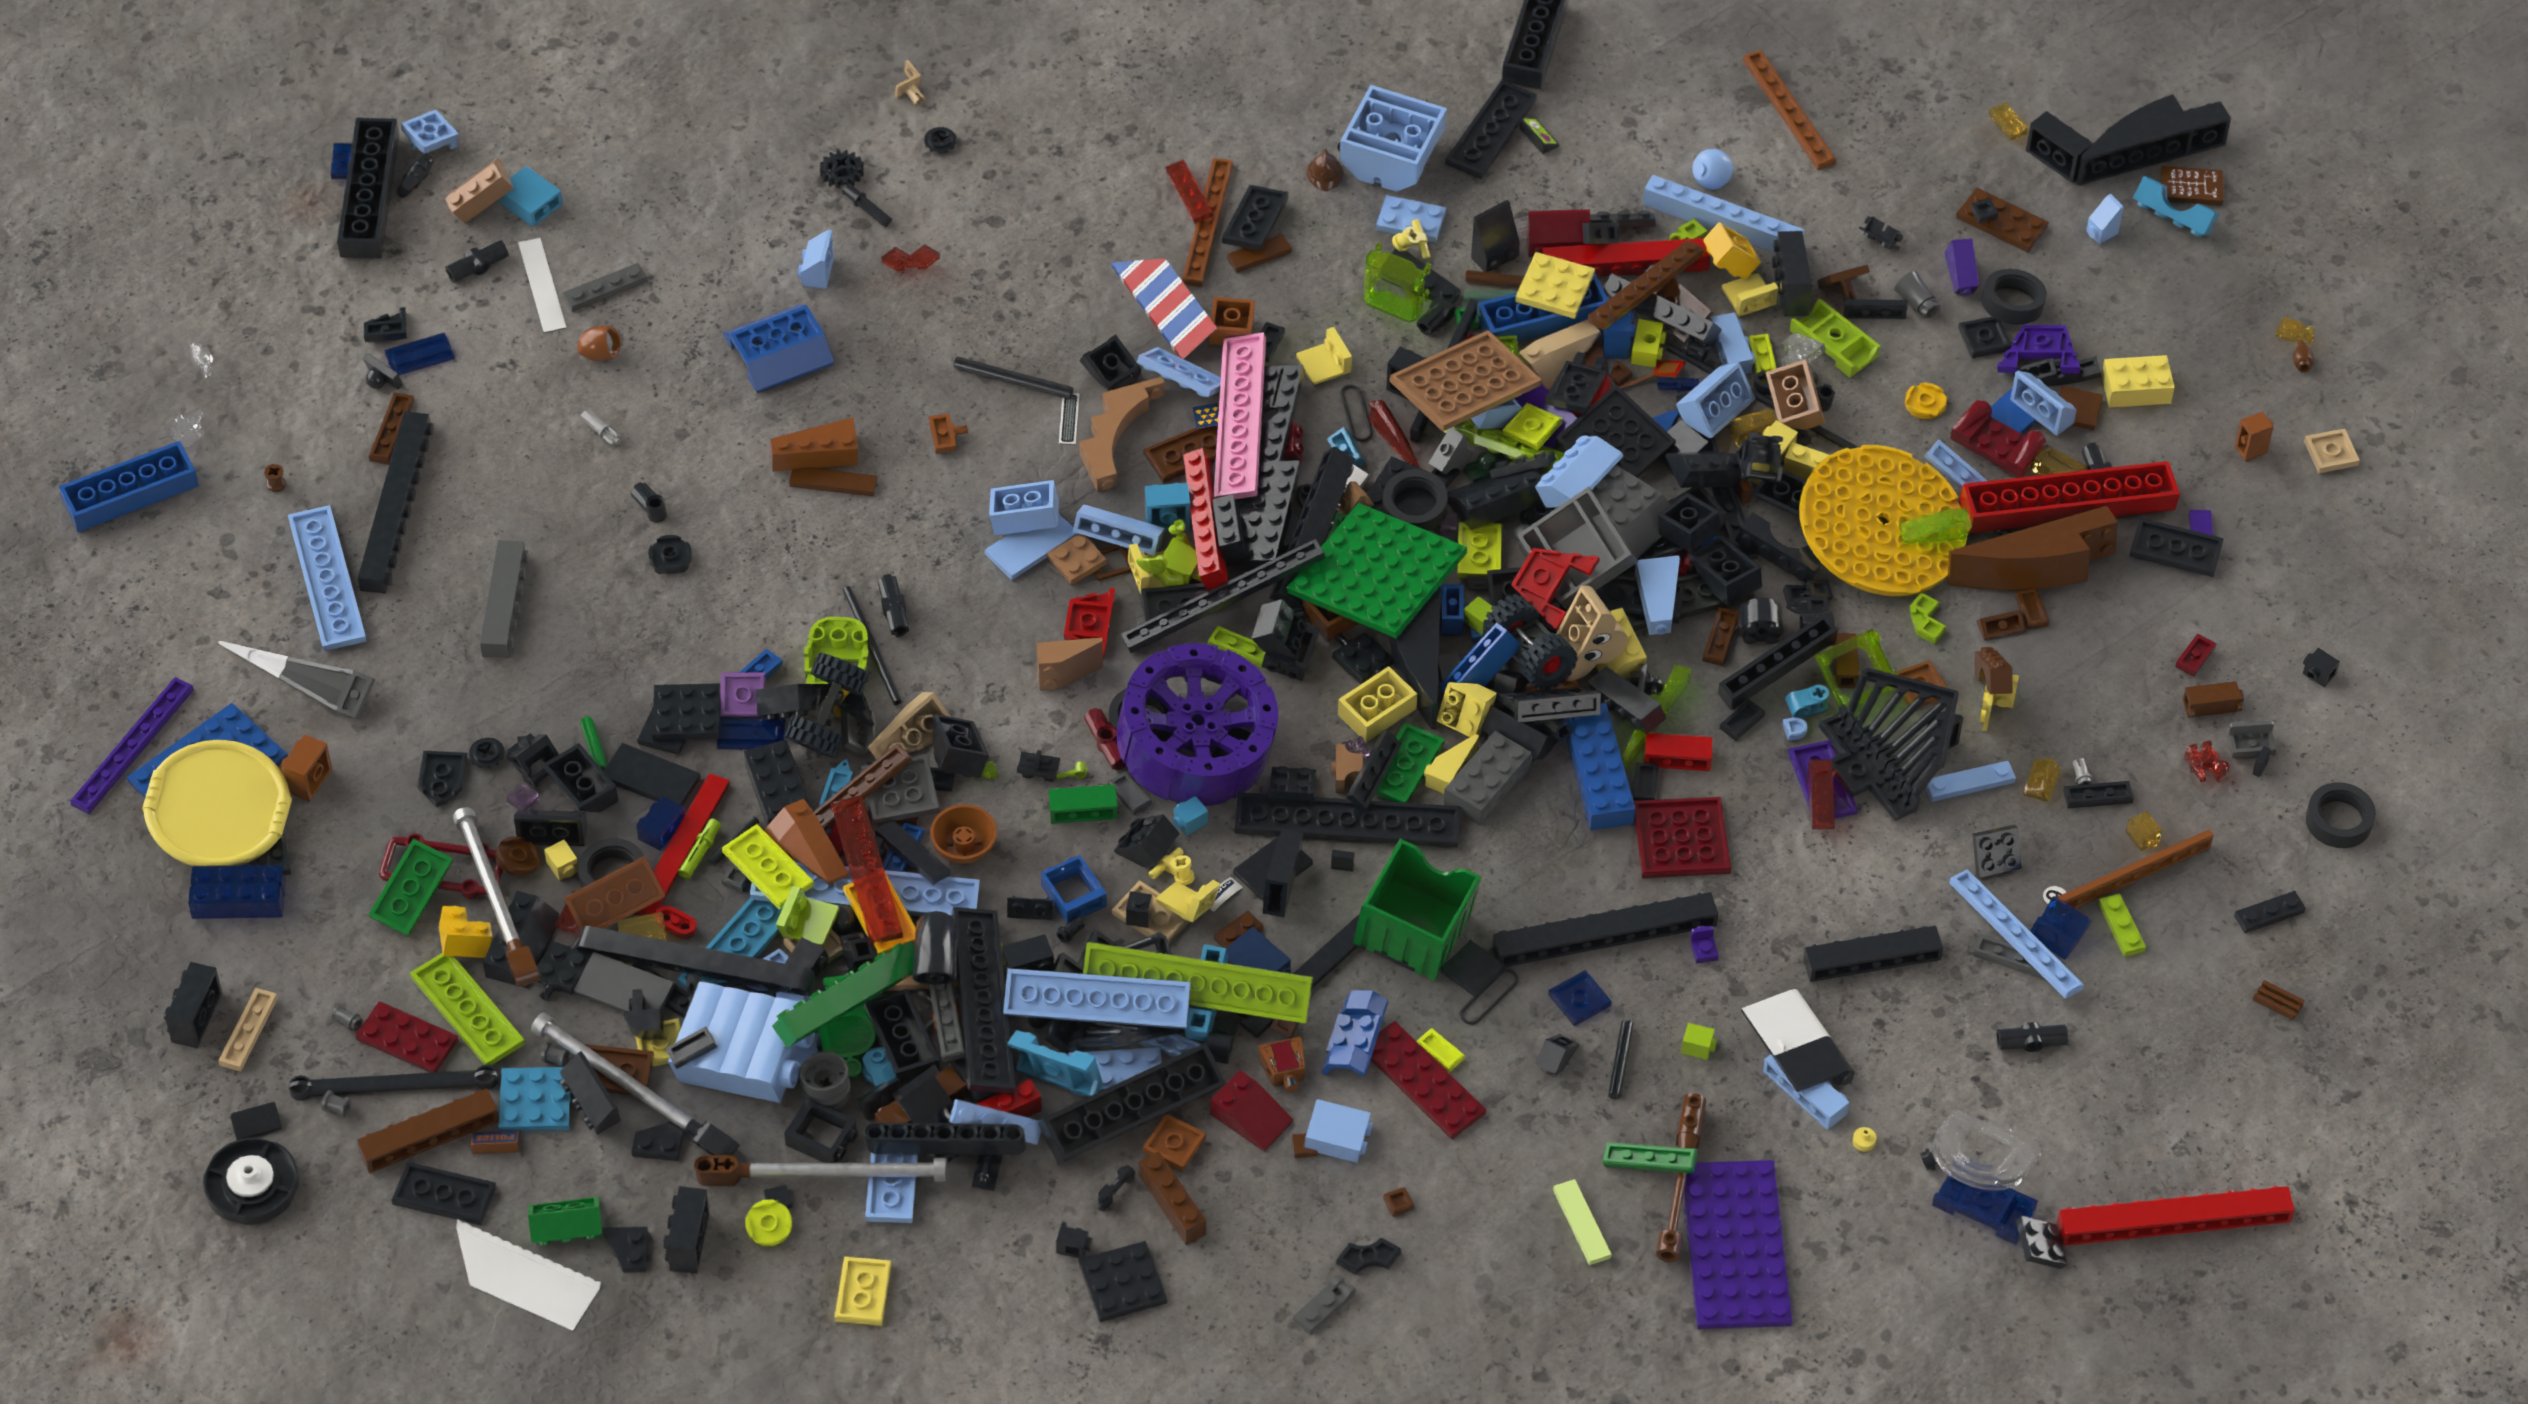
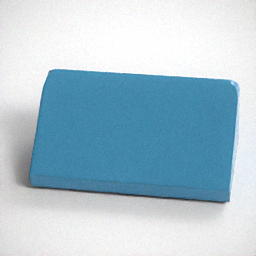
M1345 427L1327 438L1331 448L1335 446L1354 457L1353 465L1356 467L1366 463L1352 434Z

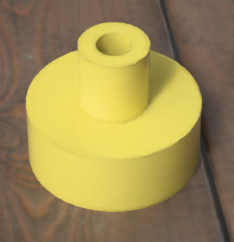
M1867 1127L1858 1128L1853 1135L1854 1147L1862 1152L1872 1150L1877 1139L1875 1132Z

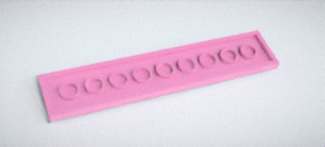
M1264 332L1223 339L1214 499L1233 494L1235 499L1257 496L1266 348Z

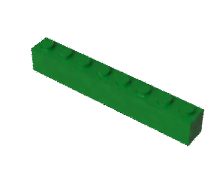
M911 941L904 945L901 942L890 949L889 954L881 953L874 959L875 962L872 964L869 961L858 968V972L854 973L852 970L843 976V981L838 983L835 980L826 986L824 992L818 990L809 997L810 1000L807 1002L802 999L793 1006V1010L785 1009L776 1016L778 1020L772 1027L787 1049L912 976L914 944Z

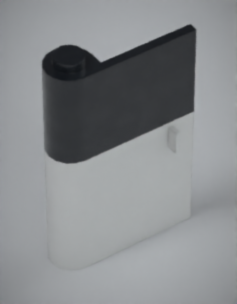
M1797 989L1786 991L1741 1009L1747 1021L1797 1092L1830 1079L1836 1085L1843 1086L1853 1080L1855 1071Z

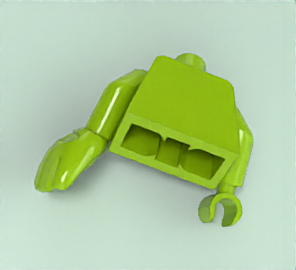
M1180 519L1174 521V524L1169 527V532L1177 536L1172 538L1163 555H1158L1157 558H1141L1136 561L1141 569L1147 573L1154 574L1153 577L1162 580L1166 586L1186 585L1190 583L1192 578L1202 582L1199 577L1196 549L1189 541L1186 533H1183L1185 523Z

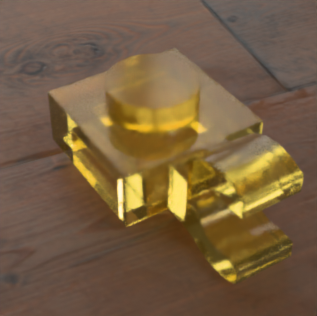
M2283 317L2276 330V336L2294 343L2297 339L2311 344L2316 329L2310 326L2303 328L2304 323Z

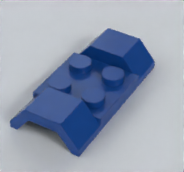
M1351 990L1345 998L1341 1014H1338L1326 1050L1328 1054L1322 1069L1323 1075H1327L1332 1068L1350 1069L1361 1076L1366 1075L1389 1003L1388 999L1374 991Z

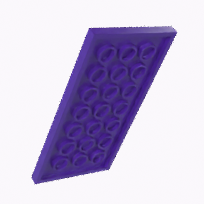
M1774 1160L1696 1162L1694 1173H1687L1683 1197L1697 1329L1792 1326Z

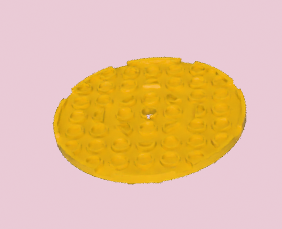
M1862 445L1860 448L1839 450L1826 457L1814 468L1802 490L1799 517L1803 534L1809 547L1830 572L1846 583L1866 592L1884 596H1908L1932 589L1948 577L1949 551L1966 546L1967 541L1966 517L1952 486L1928 463L1923 464L1913 458L1912 454L1900 449L1881 445ZM1878 517L1886 518L1888 523H1885V525H1883V523L1879 520Z

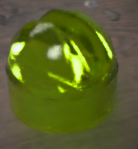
M993 760L986 763L982 773L983 777L987 779L999 777Z

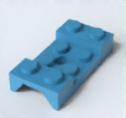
M1019 1030L1015 1031L1007 1043L1009 1047L1018 1049L1020 1052L1016 1072L1088 1097L1098 1093L1103 1087L1096 1058L1090 1053L1075 1050L1070 1057L1066 1053H1058L1046 1046H1039L1036 1036Z

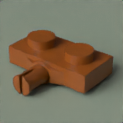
M949 413L928 416L935 453L957 451L956 435L968 434L967 425L954 427Z

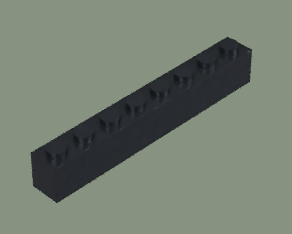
M1335 446L1325 451L1287 552L1314 539L1317 540L1321 547L1327 540L1325 539L1327 533L1333 527L1334 521L1332 520L1334 514L1340 508L1341 503L1339 501L1347 489L1346 482L1354 471L1353 463L1355 461L1354 457ZM1300 571L1276 582L1269 598L1274 601L1282 599L1291 609L1301 606L1303 599L1293 596L1287 591V586Z

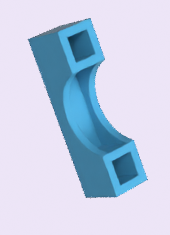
M2147 176L2143 177L2133 196V199L2138 201L2137 205L2147 210L2149 207L2155 209L2156 215L2164 219L2167 216L2174 219L2173 224L2181 228L2187 226L2191 228L2190 232L2199 237L2202 234L2210 235L2220 213L2202 204H2196L2193 208L2186 211L2176 210L2168 201L2167 186Z
M1204 944L1200 960L1227 964V950L1223 947ZM1197 1006L1189 1008L1187 1029H1185L1187 1039L1207 1042L1209 1033L1212 1032L1216 1009Z

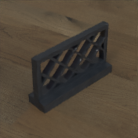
M1582 687L1499 694V701L1515 712V721L1527 722L1600 715L1601 693L1598 691L1588 692Z

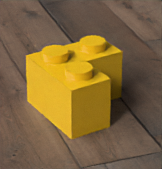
M442 907L439 933L443 956L485 958L492 942L490 922L467 921L465 907Z

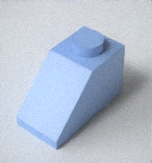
M2111 194L2107 195L2088 219L2086 232L2098 244L2119 233L2124 206Z

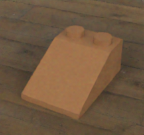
M1102 638L1036 643L1040 690L1061 689L1103 668Z

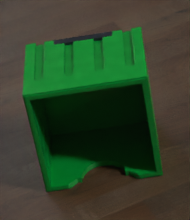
M1399 839L1361 906L1353 943L1358 946L1362 945L1366 947V950L1419 975L1424 974L1428 976V979L1435 982L1439 970L1445 964L1448 954L1451 953L1458 936L1460 937L1467 920L1470 919L1473 913L1482 876L1465 868H1455L1452 872L1440 871L1428 863L1425 853L1421 852L1417 846Z

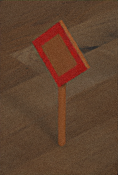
M1660 360L1652 374L1618 387L1624 389L1655 376L1676 378L1686 364V361Z

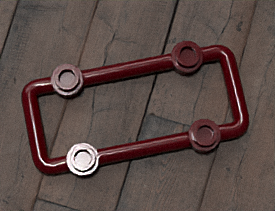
M417 833L410 834L407 838L393 837L387 844L379 876L383 881L388 882L392 875L388 871L396 846H407L408 848L413 839L437 851L471 856L472 854L469 846L424 840L422 835ZM482 843L488 859H496V850L489 849L486 843ZM496 862L493 873L499 885L503 869ZM467 879L462 883L442 880L437 888L462 892V895L470 900L476 898L478 894L487 896L485 887L479 886L478 882L474 879Z

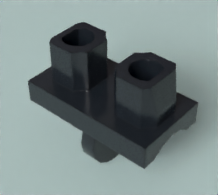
M1641 664L1640 671L1630 672V683L1638 686V689L1648 696H1656L1657 693L1663 691L1664 682L1659 679L1658 675H1652L1648 672V664Z
M1037 750L1036 754L1021 752L1017 773L1022 774L1023 778L1031 779L1034 776L1042 777L1044 781L1053 782L1057 777L1061 759L1059 757L1043 755L1042 750Z

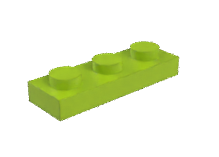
M2121 894L2100 898L2098 905L2123 956L2127 957L2145 952L2146 945Z

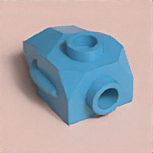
M871 1048L861 1058L863 1076L868 1083L873 1085L874 1089L896 1077L884 1048Z

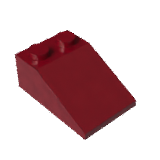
M1241 1070L1211 1099L1210 1115L1264 1152L1293 1123V1118L1256 1080Z

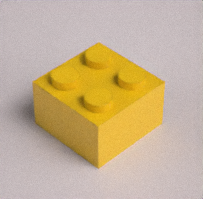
M1720 222L1703 239L1707 246V252L1714 258L1713 263L1720 269H1727L1734 277L1739 276L1746 280L1761 263L1749 240Z

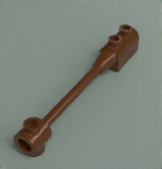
M1689 1093L1683 1098L1676 1145L1679 1148L1699 1149L1706 1109V1098L1700 1094ZM1677 1172L1668 1229L1660 1232L1656 1251L1657 1258L1668 1263L1679 1259L1683 1236L1677 1232L1687 1173Z

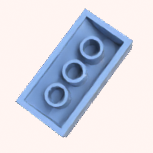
M1737 362L1719 366L1682 398L1676 406L1685 424L1704 436L1712 438L1756 398L1740 363Z
M1582 436L1576 440V444L1564 453L1561 460L1556 462L1553 468L1541 477V481L1535 488L1546 508L1559 507L1587 487H1590L1592 490L1618 463L1623 454L1598 436Z

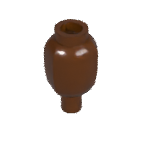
M2300 340L2293 352V363L2300 372L2306 373L2310 371L2314 364V356L2306 342Z

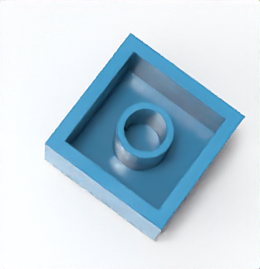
M1188 483L1145 486L1146 523L1165 528L1164 532H1167L1169 527L1174 524V521L1180 519L1185 523V530H1190Z

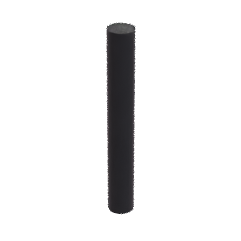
M753 816L708 859V862L713 866L725 856L722 852V847L754 825L759 824L758 818Z

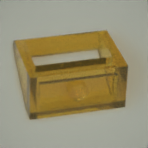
M2049 446L2037 454L2032 471L2039 475L2083 471L2087 469V466ZM2052 456L2074 469L2071 470L2049 457Z

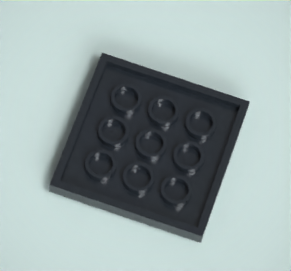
M1617 385L1612 387L1588 409L1586 414L1578 417L1555 439L1567 451L1582 436H1598L1622 452L1623 457L1616 465L1637 478L1676 444V440Z

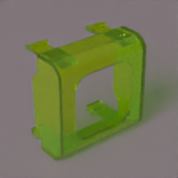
M1379 242L1376 244L1375 250H1370L1365 257L1363 301L1372 308L1406 322L1416 321L1423 312V304L1429 300V290L1427 289L1424 293V278L1427 274H1430L1431 263L1428 262L1423 271L1415 268L1414 263L1389 252L1380 253L1382 243ZM1381 277L1403 287L1406 291V298L1386 290L1378 292L1373 290V287Z
M1872 628L1814 656L1839 708L1842 704L1848 708L1851 697L1841 694L1830 671V664L1834 658L1856 648H1861L1867 652L1875 670L1899 675L1897 670H1892L1879 643L1882 641L1878 630L1874 632ZM1887 686L1882 690L1879 696L1895 688ZM1873 688L1862 693L1858 706L1866 703Z

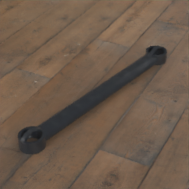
M482 1065L477 1070L328 1079H309L306 1076L300 1075L292 1078L288 1086L293 1099L304 1101L310 1098V1096L325 1095L328 1090L333 1091L334 1094L478 1086L482 1090H491L496 1087L499 1079L495 1067ZM485 1074L494 1076L489 1082H482L478 1079L481 1075ZM297 1085L309 1087L301 1093L293 1091V1088Z

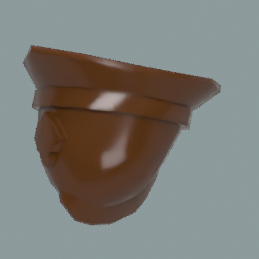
M1324 149L1307 166L1306 175L1316 188L1326 192L1336 187L1342 181L1344 172L1337 158L1330 154L1327 149Z

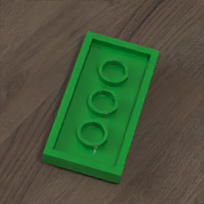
M1405 722L1396 736L1402 744L1375 793L1376 796L1391 802H1409L1424 778V771L1427 765L1433 763L1445 741L1444 738Z
M413 839L370 910L369 918L409 937L452 865L453 858Z

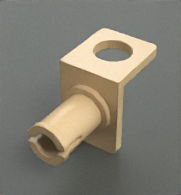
M907 60L905 61L904 72L909 79L896 85L895 96L899 98L907 94L914 105L919 106V103L922 104L926 100L925 96L918 89L920 87L921 75L911 62Z

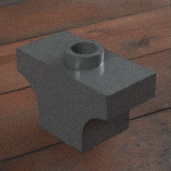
M1450 428L1429 461V464L1446 475L1454 468L1463 470L1473 454L1467 448L1469 438L1458 430Z

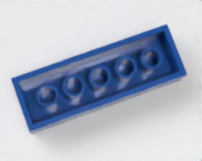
M1594 273L1575 319L1515 302L1517 293L1478 302L1477 316L1482 331L1489 330L1506 346L1556 333L1588 319V315L1603 304L1604 299L1608 298Z
M177 441L58 487L62 503L77 532L199 487L195 468L181 442Z
M1607 703L1600 704V715L1563 718L1571 725L1572 732L1569 738H1566L1590 831L1634 824L1635 806Z

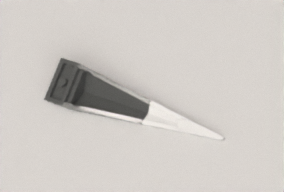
M218 641L225 648L335 711L357 720L375 682L374 678L354 670Z

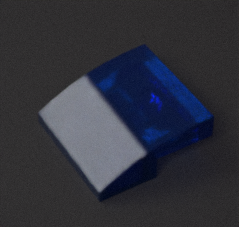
M2053 896L2042 916H2038L2030 932L2046 948L2065 960L2083 937L2092 919L2060 898Z

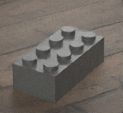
M1494 731L1444 789V805L1460 806L1461 815L1481 825L1530 769L1532 752Z

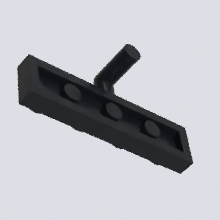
M1646 210L1639 211L1638 213L1619 211L1618 214H1609V212L1600 211L1597 214H1591V223H1617L1618 243L1619 228L1655 227L1656 221L1654 213Z

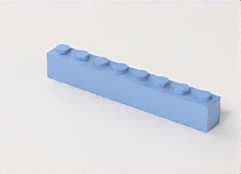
M1652 175L1644 188L1643 205L1686 221L1695 219L1701 226L1711 230L1720 222L1746 237L1752 245L1774 252L1773 240H1777L1778 231H1802L1804 237V229L1655 175Z

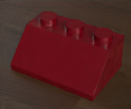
M1590 209L1528 211L1526 235L1528 257H1533L1535 252L1542 254V248L1591 245L1584 244L1582 225L1583 223H1591Z

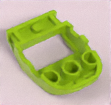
M825 617L813 624L808 635L807 647L805 646L804 648L805 684H828L810 673L819 652L832 655L843 661L858 662V667L866 671L868 636L863 623L849 617Z

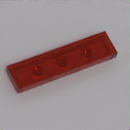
M1184 159L1166 166V172L1194 224L1213 217V213Z

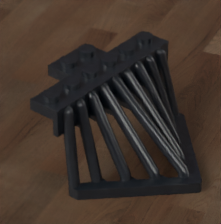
M1871 668L1862 670L1848 708L1844 704L1840 705L1838 714L1819 723L1818 727L1841 754L1828 760L1826 767L1851 798L1870 790L1894 821L1916 812L1921 800L1919 796L1936 773L1944 768L1959 692ZM1867 681L1876 683L1859 716L1855 718L1854 714ZM1887 686L1897 688V691L1873 722L1863 728L1882 690ZM1907 692L1918 694L1914 701L1882 733L1873 736L1904 694ZM1931 697L1940 699L1934 707L1899 738L1882 746L1925 700ZM1933 718H1935V719H1934L1921 733H1919L1901 752H1899V753L1896 754V755H1893V754H1894L1898 749H1900L1907 741H1909L1916 733H1918L1924 726H1926ZM1933 733V735L1915 752V754L1904 765L1899 766L1915 749H1917ZM1922 759V761L1913 770V772L1908 777H1905L1911 771V769ZM1933 761L1931 767L1928 769V771L1925 773V775L1922 777V779L1919 781L1916 787H1912L1913 784L1917 781V779L1921 776V774Z
M1096 929L1091 932L1087 943L1092 942L1136 950L1155 944L1157 949L1155 953L1172 955L1167 937L1160 932L1123 945L1124 940L1122 938L1113 942ZM1087 943L1078 962L1063 952L1058 955L1051 972L1083 974ZM1053 1019L1044 1040L1059 1051L1067 1054L1082 1047L1112 1045L1114 1048L1185 1033V1029Z

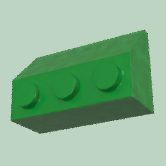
M599 1196L528 1205L531 1243L547 1245L552 1240L571 1242L577 1237L595 1239L598 1235L602 1234Z

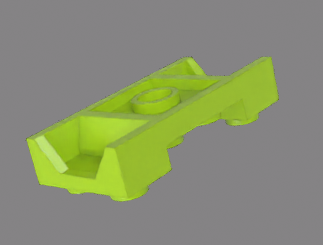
M1821 299L1817 300L1809 316H1805L1799 321L1795 318L1791 320L1790 331L1803 342L1810 340L1836 361L1835 367L1849 378L1879 357L1881 346ZM1831 334H1839L1840 337L1835 338Z

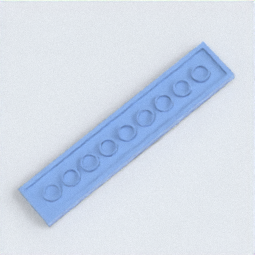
M794 861L814 881V886L804 893L806 898L834 905L845 904L851 906L843 892V886L885 871L909 916L921 917L933 911L945 912L951 916L953 907L977 909L980 880L946 877L932 885L921 874L845 866L849 875L834 883L827 884L811 873L809 868L803 863ZM753 883L751 884L750 900L771 902Z

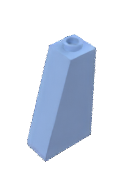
M1679 556L1642 559L1636 563L1635 576L1649 635L1671 633Z

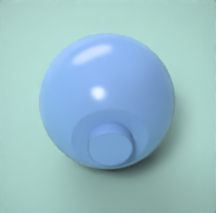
M1707 149L1695 158L1692 172L1694 179L1700 186L1715 190L1724 187L1730 181L1734 172V166L1730 157L1725 152L1719 149Z

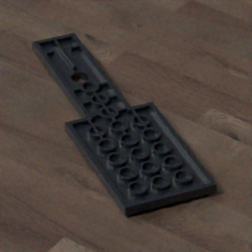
M1303 365L1264 366L1257 496L1236 499L1241 513L1247 557L1228 562L1226 567L1261 566L1280 556L1302 467L1300 461H1283L1292 418H1294L1305 374ZM1270 410L1279 411V414L1274 415L1272 420L1264 418L1265 414Z

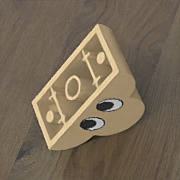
M1581 585L1556 633L1560 634L1577 653L1575 655L1577 661L1574 662L1576 667L1570 670L1572 672L1570 677H1565L1567 681L1584 677L1596 664L1612 661L1624 651L1628 643L1626 633L1594 589L1590 586Z

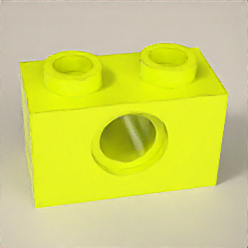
M1638 320L1631 364L1656 368L1657 360H1661L1663 348L1660 347V344H1665L1666 332H1663L1664 323Z

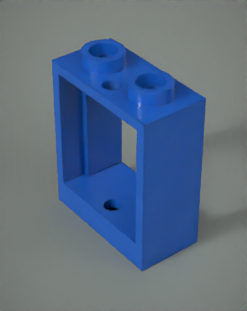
M1081 855L1069 858L1055 867H1049L1041 873V886L1050 900H1053L1054 906L1066 923H1069L1075 916L1082 918L1107 906L1105 890ZM1079 874L1090 890V893L1065 904L1053 885Z

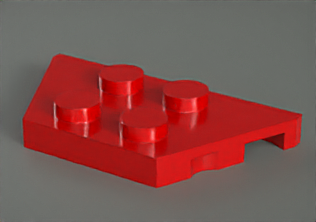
M1109 588L1107 593L1097 595L1095 592L1087 594L1085 597L1069 600L1064 628L1065 640L1102 638L1104 659L1115 599V588Z

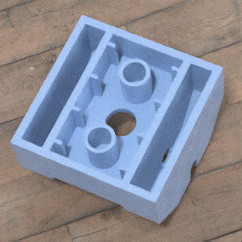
M1370 85L1340 141V161L1360 181L1373 185L1377 182L1381 184L1382 188L1395 192L1417 184L1433 148L1446 128L1447 108Z

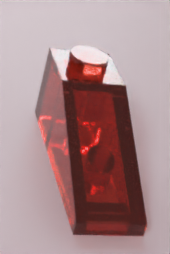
M1809 760L1807 784L1812 829H1834L1832 760Z

